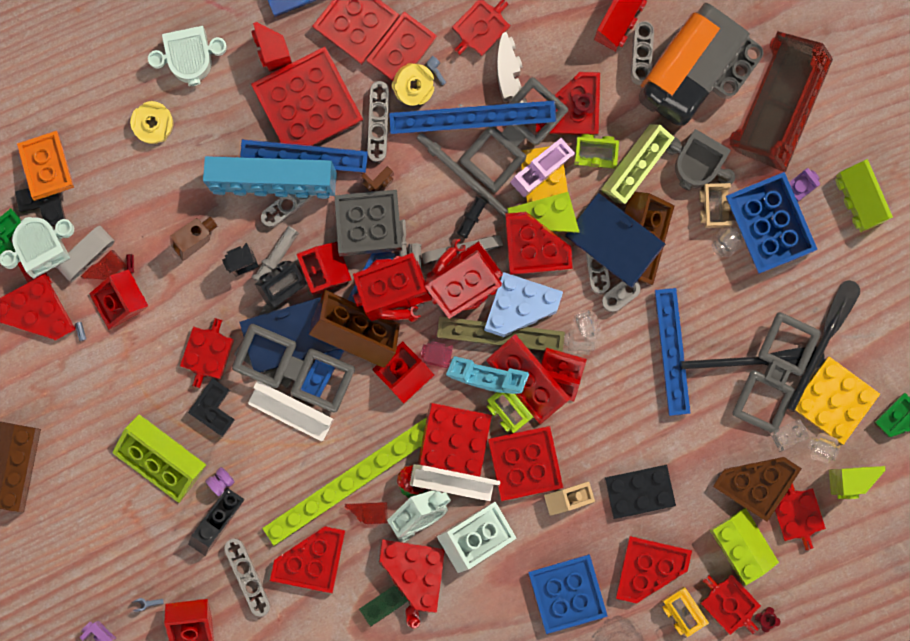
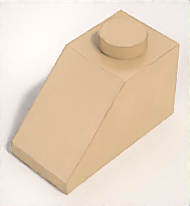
M589 482L544 495L550 516L595 502Z

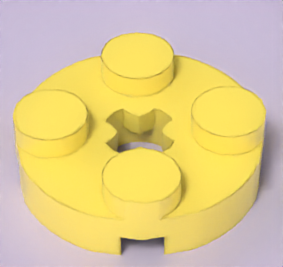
M408 63L396 73L392 82V89L401 102L412 106L426 103L434 92V77L427 67ZM417 80L416 85H417L418 87H417L416 89H415V88H412V89H411V88H410V83H411V81Z
M149 101L133 111L130 124L134 134L142 142L157 144L166 141L171 134L173 118L170 111L163 104ZM154 117L158 123L153 128H150L147 121H151V118Z

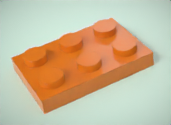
M57 130L17 143L31 197L34 201L74 188Z

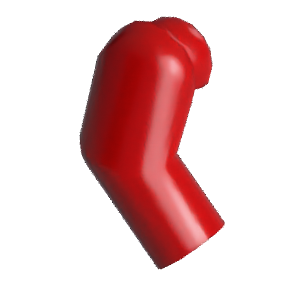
M409 605L405 610L406 623L412 629H416L420 626L419 611L414 610Z

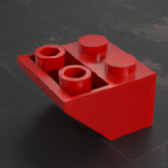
M258 22L253 23L255 30H252L251 33L257 48H261L257 52L262 66H267L269 72L291 64L292 60L284 36Z
M338 242L316 246L296 254L313 296L352 281L343 256H339Z

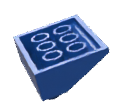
M785 172L726 196L758 274L818 250Z

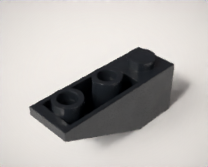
M227 488L191 535L188 545L206 556L245 499Z

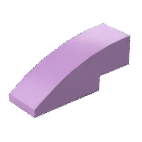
M560 138L515 175L510 183L524 198L575 153Z

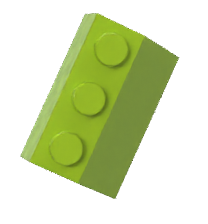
M868 159L836 175V185L840 191H843L845 206L848 210L851 209L854 216L852 217V222L856 229L859 228L860 233L893 218Z
M885 466L829 469L831 495H837V499H858L859 494H866L885 472Z
M746 508L709 529L743 585H748L760 578L779 563Z

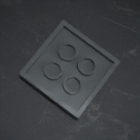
M397 190L334 196L339 256L402 251Z

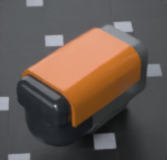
M704 3L697 13H692L641 83L640 103L651 112H658L673 124L685 126L711 91L723 99L733 97L762 59L763 48L750 38V33L714 6ZM748 50H754L757 58L751 59L748 56ZM737 66L744 69V76H739L736 73ZM725 83L732 86V93H727L724 90L723 85Z

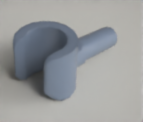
M432 56L426 62V67L436 75L441 85H444L446 81L437 69L440 62Z
M139 598L132 602H139L141 604V608L133 610L134 612L143 611L146 607L164 604L163 599L145 601V599Z

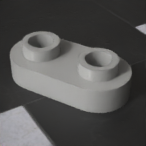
M623 281L608 291L602 298L604 309L608 312H616L636 298L640 293L638 281L634 284L632 293L626 292L625 287L628 285ZM614 298L616 305H610L609 299Z

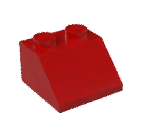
M129 269L109 276L89 293L108 330L138 315L148 307L145 297L142 295Z
M403 341L397 346L396 354L385 368L376 365L372 369L403 404L434 376V373Z
M208 599L165 604L164 624L169 641H214L212 615Z

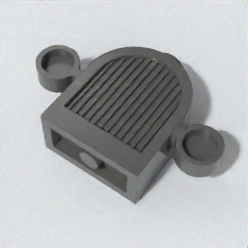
M696 129L692 132L685 146L681 145L680 140L674 137V140L665 150L669 155L679 153L675 163V172L680 181L679 185L688 191L691 188H702L705 184H709L715 176H718L719 184H732L735 181V174L732 170L721 168L731 150Z

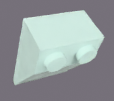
M496 502L437 536L457 573L469 570L517 539Z

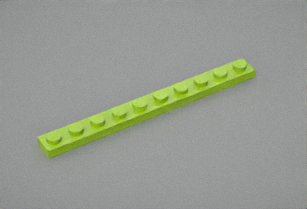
M427 417L263 527L262 529L272 544L275 546L420 448Z

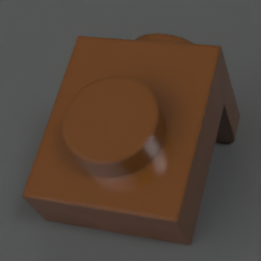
M387 166L373 181L363 173L361 175L363 179L361 183L369 191L373 189L376 192L382 187H388L392 183L394 172Z

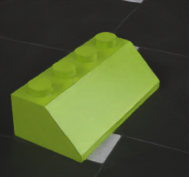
M140 414L124 429L112 452L178 503L183 500L206 467L204 462Z

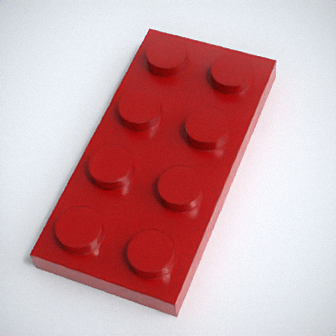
M516 334L486 360L492 368L508 371L510 368L529 373L522 393L515 395L540 425L570 400L569 396Z

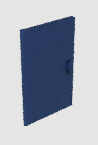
M599 193L578 218L579 233L568 232L565 234L569 240L631 288L634 287V284L666 245Z
M321 297L239 322L244 337L249 325L255 324L295 341L296 348L292 356L301 360L305 359L309 349L322 353L340 349L309 335L311 320ZM255 334L248 349L253 370L261 373L278 368L286 347Z

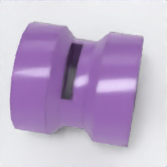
M222 467L216 471L213 477L205 480L217 496L223 494L227 486L230 487L235 483L233 478Z

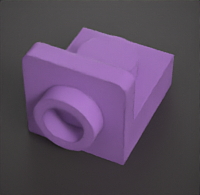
M806 168L789 182L797 202L820 185L819 176L815 171H810L809 168Z
M100 621L89 622L81 630L83 632L80 637L82 641L87 639L92 633L95 635L93 637L95 641H115L117 639Z

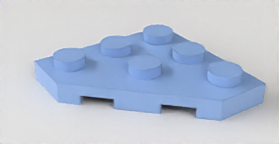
M503 272L501 278L502 286L497 290L484 331L506 337L512 334V332L530 326L546 316L556 314L563 291Z

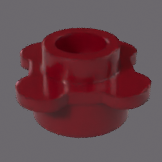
M591 93L575 94L573 96L575 114L579 115L582 112L592 113L594 111V106L592 105L593 95Z
M767 607L766 611L757 613L755 616V620L761 624L763 632H769L770 629L779 626L781 623L780 619L774 614L772 607Z

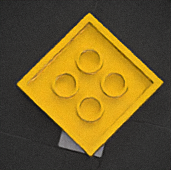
M828 356L809 381L795 411L838 443L844 445L877 400L880 393Z

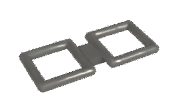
M534 77L525 83L508 104L520 103L530 90L534 88L547 101H555L556 109L558 110L556 112L557 122L546 123L536 135L524 124L509 125L502 133L496 127H487L460 158V163L492 192H497L526 160V155L518 148L525 138L533 145H539L568 112L567 106ZM491 135L516 157L495 182L470 161Z
M778 312L758 354L760 359L769 362L765 374L756 370L750 372L732 412L733 416L772 434L777 433L787 411V406L795 392L793 387L785 383L790 372L797 376L803 375L821 335L820 330L782 312ZM782 322L811 335L797 366L768 353ZM756 380L785 393L771 424L742 411Z
M250 324L232 369L274 388L279 387L283 376L295 380L291 390L293 396L333 413L337 412L355 372V367L314 349H309L305 359L301 360L292 356L296 348L295 341L258 325ZM255 334L286 347L274 378L242 365ZM314 359L345 371L332 403L301 390Z

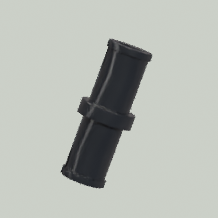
M475 196L468 212L464 213L463 216L465 217L455 233L466 239L468 238L475 223L479 222L478 217L487 204L485 200Z

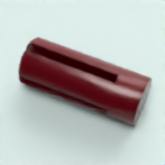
M127 254V270L129 269L131 273H134V255Z

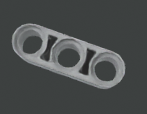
M646 21L638 23L633 34L630 76L632 82L637 85H641L646 77L639 78L635 71L641 69L645 71L647 76L652 67L654 27ZM646 29L649 36H640L638 30ZM637 50H645L648 56L643 58L638 56Z
M97 226L68 253L70 259L57 265L56 268L69 282H73L114 244L115 240L101 226Z

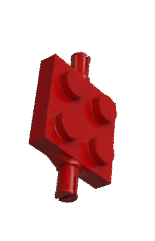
M477 0L452 26V29L462 40L454 48L455 52L461 55L469 47L483 57L502 37V33L507 32L511 27L501 15V12L509 5L507 1L501 0L493 7L484 0Z
M214 318L211 330H204L194 326L192 328L180 366L190 369L196 374L192 384L194 387L201 388L204 376L222 378L234 339L219 333L223 320Z
M792 483L775 509L784 541L802 538L805 550L813 549L810 536L815 532L826 529L813 488L795 491Z
M732 574L718 584L710 575L703 579V582L711 591L700 604L729 635L742 626H745L752 635L756 633L755 631L759 630L750 619L761 605Z

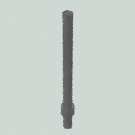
M422 132L418 135L416 139L428 148L427 151L433 157L439 158L505 218L508 209L444 153L438 143H433Z

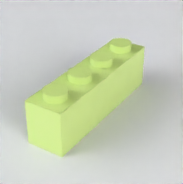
M650 124L602 187L601 191L615 203L626 204L674 140V137L661 125Z

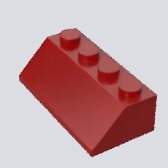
M613 0L597 29L594 40L615 52L618 47L622 48L628 38L625 35L628 28L633 29L638 20L635 18L638 10L642 12L648 1Z

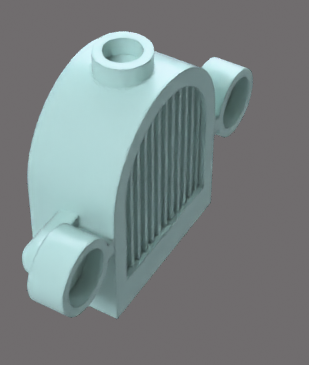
M203 26L162 34L166 54L163 55L158 50L152 51L148 55V62L156 69L162 68L168 63L169 68L179 80L188 83V86H197L201 84L200 81L210 72L212 65L210 54L223 55L227 50V45L219 37L212 39L208 45L206 31Z
M24 218L13 234L12 241L16 251L6 250L1 253L0 263L7 269H13L21 261L25 271L33 279L70 259L61 239L68 238L74 233L73 224L67 219H62L57 222L54 229L44 219Z
M433 490L410 497L387 521L398 540L404 543L414 537L415 532L429 527L442 518L448 511L446 505L451 500L446 492L441 493Z

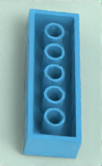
M205 156L203 182L216 195H225V192H234L233 194L238 196H245L246 193H254L256 196L275 194L277 197H287L288 194H296V197L299 198L317 195L318 198L328 199L329 196H335L337 171L332 161Z

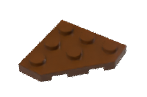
M785 457L727 468L723 470L713 487L768 522L802 468Z

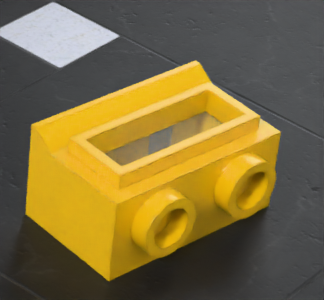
M682 586L662 600L664 603L662 609L668 618L670 616L676 621L674 627L680 636L684 634L686 637H689L709 624L685 587Z

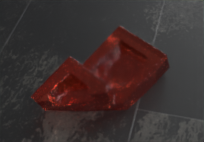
M110 250L99 262L87 269L81 275V278L105 280L109 276L122 271L127 265L114 250Z
M387 502L345 504V508L350 510L364 524L388 523Z

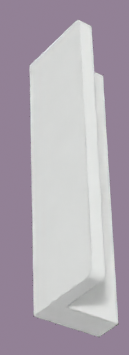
M259 381L256 382L255 390L248 402L249 405L320 441L325 439L334 421L333 418Z
M416 464L413 465L410 486L486 501L491 500L493 485H500V481Z

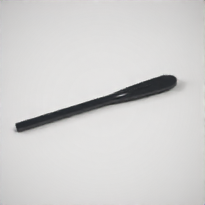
M847 280L840 285L830 307L823 336L787 406L789 411H795L830 339L842 326L860 295V287L856 282Z
M805 347L782 350L770 354L797 366ZM817 347L814 348V351H813V353H812V355H811V357H810V360H811V358H812V356H813V354H814V352H815V350H816ZM823 353V355H822V357H821V359H820V361H819L817 367H820V366L823 364V362H824V360H825V355H824V353ZM759 356L680 361L681 370L769 365V362L760 359Z

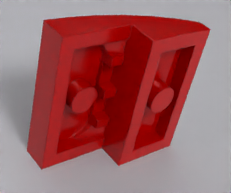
M546 347L541 365L569 396L570 401L574 402L587 359Z

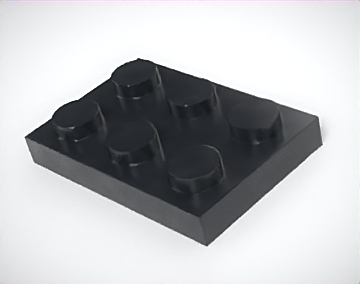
M667 465L604 477L613 519L676 506Z

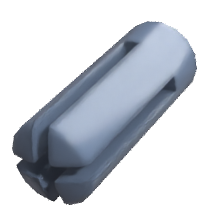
M82 322L75 323L79 341L86 340Z

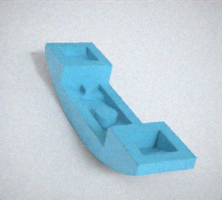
M454 356L446 375L481 389L518 394L522 393L529 373L510 368L508 371L477 365L472 360Z

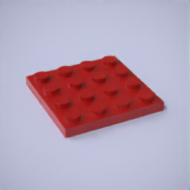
M325 46L251 83L281 143L315 146L363 121Z

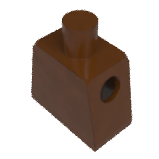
M211 217L202 223L196 218L170 235V245L182 261H184L210 241V232L218 226Z

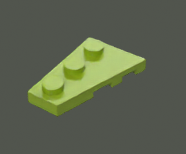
M569 192L507 208L508 213H529L550 231L579 233Z

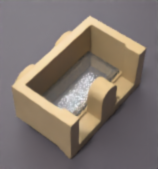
M731 183L705 184L703 190L699 191V200L704 202V210L700 211V222L704 223L705 228H729L732 226V221H729V210L731 208L726 199Z

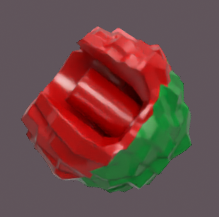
M413 465L401 469L397 477V484L401 493L406 495L407 498L426 493L428 490L410 486Z

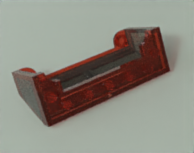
M777 31L776 36L770 42V49L773 54L744 125L742 129H737L731 134L729 145L737 153L786 172L833 58L823 43Z

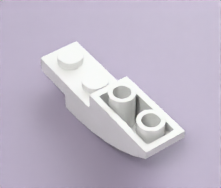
M507 32L502 33L497 60L498 83L503 103L510 101L522 88L519 79L514 78L520 75V69L523 68L519 56L515 57L513 49H516L512 37L508 38ZM524 98L520 103H527L526 98Z

